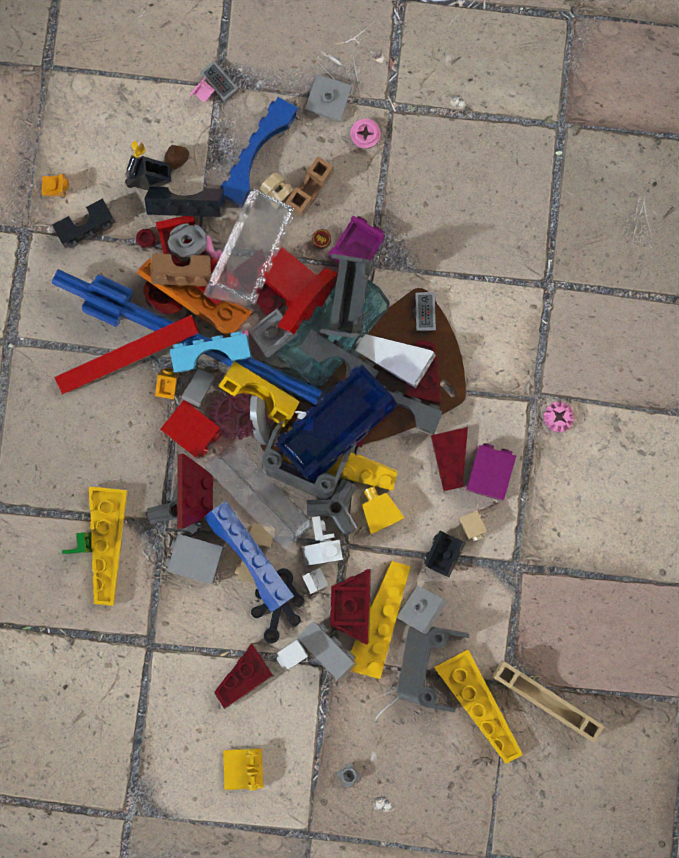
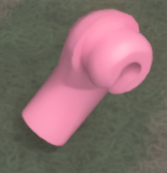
M206 236V254L210 256L211 260L213 258L215 260H222V251H215L211 237Z

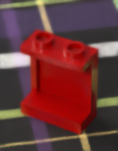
M180 216L156 222L163 254H171L172 262L179 267L189 265L190 259L188 261H181L180 258L171 253L168 245L170 233L181 224L195 226L194 216ZM185 239V240H184V242H185L184 244H188V243H190L192 240H187V239Z
M282 247L279 251H273L269 256L270 261L267 265L263 263L257 270L258 276L256 280L264 281L287 300L285 304L290 307L299 293L317 275Z
M185 400L182 401L160 428L161 431L196 459L199 457L203 458L208 453L209 448L207 447L211 442L215 443L221 436V433H219L221 428Z

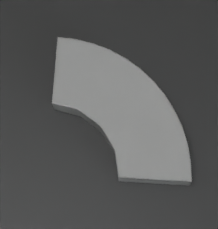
M252 396L250 401V419L255 428L253 433L261 445H268L270 425L265 414L266 402L258 396Z

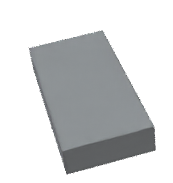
M198 368L183 393L182 399L199 407L215 381L216 376Z

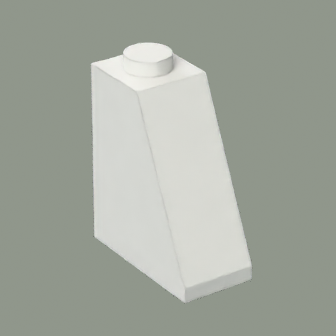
M340 540L302 547L305 566L343 560Z

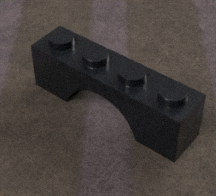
M150 186L144 198L147 215L221 217L226 206L224 189L205 188L193 195H177L172 193L168 187Z

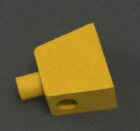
M374 486L364 491L368 502L362 504L371 535L404 519V516L387 493L379 496Z

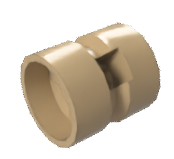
M276 172L263 182L260 190L267 197H271V202L279 209L286 204L285 202L294 190L289 184H284L285 180Z

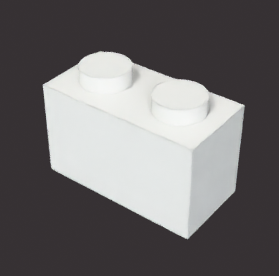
M296 639L279 650L276 659L282 668L286 666L287 669H290L308 657L309 654L302 643Z

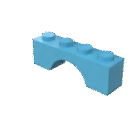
M242 331L231 333V337L223 338V335L212 337V341L204 342V339L193 341V345L185 346V343L174 345V349H169L174 373L194 370L200 356L210 350H219L226 353L231 361L252 358L247 334H242Z

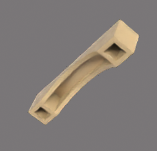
M501 660L492 675L493 678L593 743H595L605 727L503 660Z

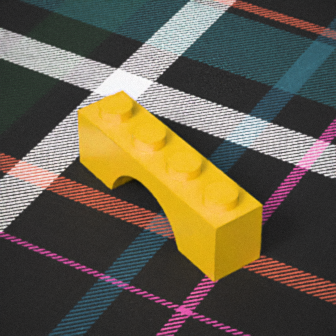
M235 361L218 386L234 397L242 393L258 396L266 402L268 418L276 423H279L280 420L283 421V427L291 419L300 402Z

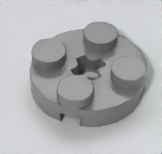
M181 224L171 231L168 245L174 256L180 258L181 261H188L190 255H200L207 249V239L205 232L200 226ZM185 239L192 240L190 243L184 244Z

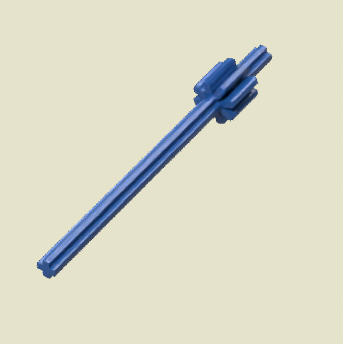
M58 269L52 279L53 285L85 300L82 304V311L114 327H117L124 317L153 331L174 323L131 303L130 300L133 297L132 289L103 275L98 274L90 284ZM197 333L179 343H185V346L193 345V341L204 339V342L212 341V339ZM210 350L204 353L229 366L234 362L231 361L226 353L219 350ZM253 358L235 361L277 388L317 406L318 398L323 390ZM328 394L324 399L322 409L331 412L337 397Z

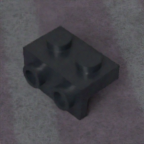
M439 531L433 538V545L430 551L425 555L424 566L449 578L465 542L443 531Z

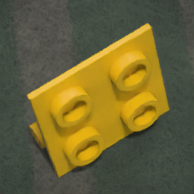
M262 748L223 750L224 790L249 789L254 791L264 788Z

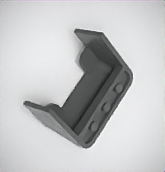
M332 254L331 258L340 259L330 328L321 329L320 333L350 338L358 337L363 332L364 323L361 320L368 276H371L373 265L370 264L368 259Z
M280 420L273 430L264 452L262 471L269 477L321 500L330 499L351 451L347 450L336 476L329 473H323L320 476L284 461L281 453L273 449L284 423Z
M410 626L398 682V696L410 703L455 713L456 708L454 706L437 703L436 691L431 687L424 686L431 647H444L448 642L449 634L469 638V634L432 626L425 635Z

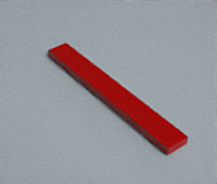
M189 315L54 378L61 393L65 394L199 333V330L192 315Z

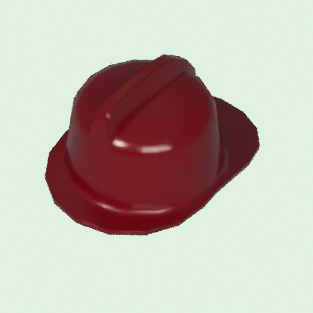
M149 281L145 283L143 293L145 301L151 309L170 315L176 314L182 309L183 305Z

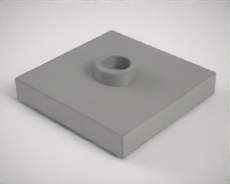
M316 74L305 111L341 122L352 85Z
M278 308L248 330L267 358L298 335L297 333L295 335L277 326L284 316Z
M417 585L397 618L426 635L447 601Z

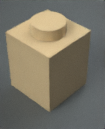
M478 510L458 518L467 540L472 538L473 541L484 537L483 533L487 531Z

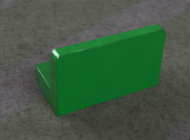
M76 533L77 549L62 550V554L68 555L92 553L91 533Z

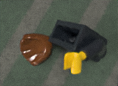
M133 141L131 147L134 155H131L125 171L127 177L125 183L128 188L136 187L143 190H148L150 186L159 187L170 183L173 169H178L186 163L189 158V150L186 147L171 145L165 153V162H161L145 156L139 157V155L145 153V146L141 142L138 147V143Z

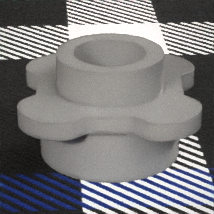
M348 763L343 770L337 772L338 778L342 779L345 787H351L352 783L361 777L360 773L355 771L354 765Z

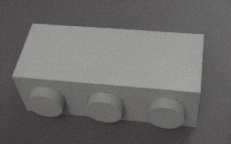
M313 621L297 639L337 680L342 681L357 665L354 661L356 657L349 650L345 652L340 647L342 643L335 636L331 638L327 634L329 630L323 623L320 622L318 624Z

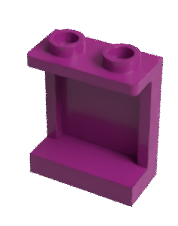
M352 216L350 223L335 247H332L330 250L329 258L332 257V254L368 259L371 262L385 239L384 231L377 226L372 227L368 225L367 221L360 216ZM331 258L340 264V259Z
M483 443V446L479 445L465 491L504 501L516 460V455H512L513 451L503 448L501 451L495 450L493 445Z

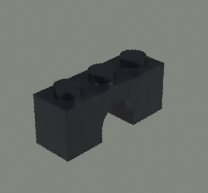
M103 198L86 207L89 213V220L86 224L82 226L75 225L69 216L52 224L65 248L76 247L79 241L85 238L86 240L91 239L100 230H108L113 226L112 224L116 223Z

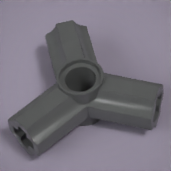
M342 479L332 499L307 500V517L331 516L343 537L355 531L358 527L346 506L357 486ZM335 502L342 506L339 513L331 511L330 507Z
M177 484L171 503L147 508L151 525L173 519L177 521V515L173 513V507L177 505ZM197 521L184 528V530L191 537L203 525L200 521Z

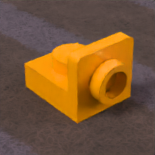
M59 174V176H42L43 196L66 197V191L69 190V180L66 179L64 174Z
M172 368L161 369L157 376L155 396L174 400L179 373H174Z

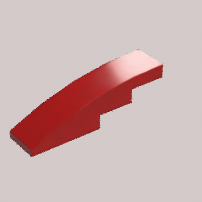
M324 268L299 293L277 326L295 335L303 319L309 321L317 306L323 307L337 282L338 273Z

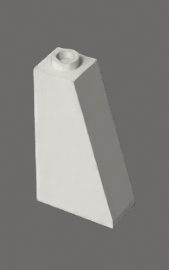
M367 334L363 338L360 337L355 345V351L360 356L367 358L414 388L417 387L436 356L433 351Z

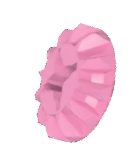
M360 119L351 128V139L357 147L359 146L363 149L372 148L380 139V128L371 119ZM365 127H367L368 133L371 134L367 136L366 141H364L363 135H360V133L364 132Z
M554 402L546 408L544 422L550 430L564 432L572 426L574 412L566 403ZM565 411L562 417L564 421L559 420L554 423L555 413L559 414Z

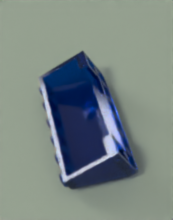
M363 364L352 369L350 376L346 380L342 379L335 386V390L325 394L316 407L312 406L306 412L307 415L302 420L298 419L294 422L292 429L288 433L284 432L277 439L278 442L275 443L311 483L315 482L321 474L327 472L346 454L347 450H351L397 406L394 397Z

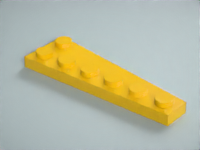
M290 426L282 459L302 469L329 473L336 476L347 449L329 444L330 442L317 439L309 433ZM350 453L340 478L394 490L398 470L374 460H369L362 455Z
M89 486L94 604L115 605L128 490Z
M391 561L370 608L369 645L356 639L350 651L356 657L354 661L357 663L351 670L352 672L378 679L381 678L410 566Z
M466 649L434 666L440 677L505 764L522 756L523 754L469 650Z

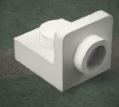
M320 516L312 517L316 541L320 540V543L330 542L331 538H335L334 534L323 535L322 532L326 531L325 521L320 520Z
M320 568L302 576L310 594L328 585Z

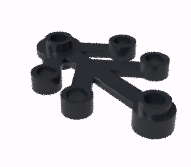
M285 568L276 571L279 576L282 574L287 576V580L284 583L294 595L292 597L293 604L297 607L302 606L305 600L292 585L293 574L291 571ZM257 588L256 591H255V596H256L258 599H261V597H259V596L257 595V592H258V588ZM297 597H300L302 599V603L300 605H297L295 603V599ZM288 602L273 611L270 627L264 632L266 642L275 643L280 637L277 627L281 608L288 616L289 623L292 626L299 625L301 618L294 613ZM263 603L259 607L252 608L251 615L254 618H260L269 608ZM254 609L261 611L259 616L254 615ZM293 616H296L298 618V623H292L291 618ZM269 632H274L276 637L270 639L268 636Z

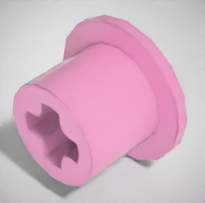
M204 77L190 94V96L195 94L204 103L215 91L205 82L207 77Z

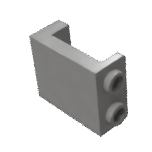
M181 534L174 537L171 544L173 553L172 556H168L165 565L168 567L167 572L214 584L224 547Z

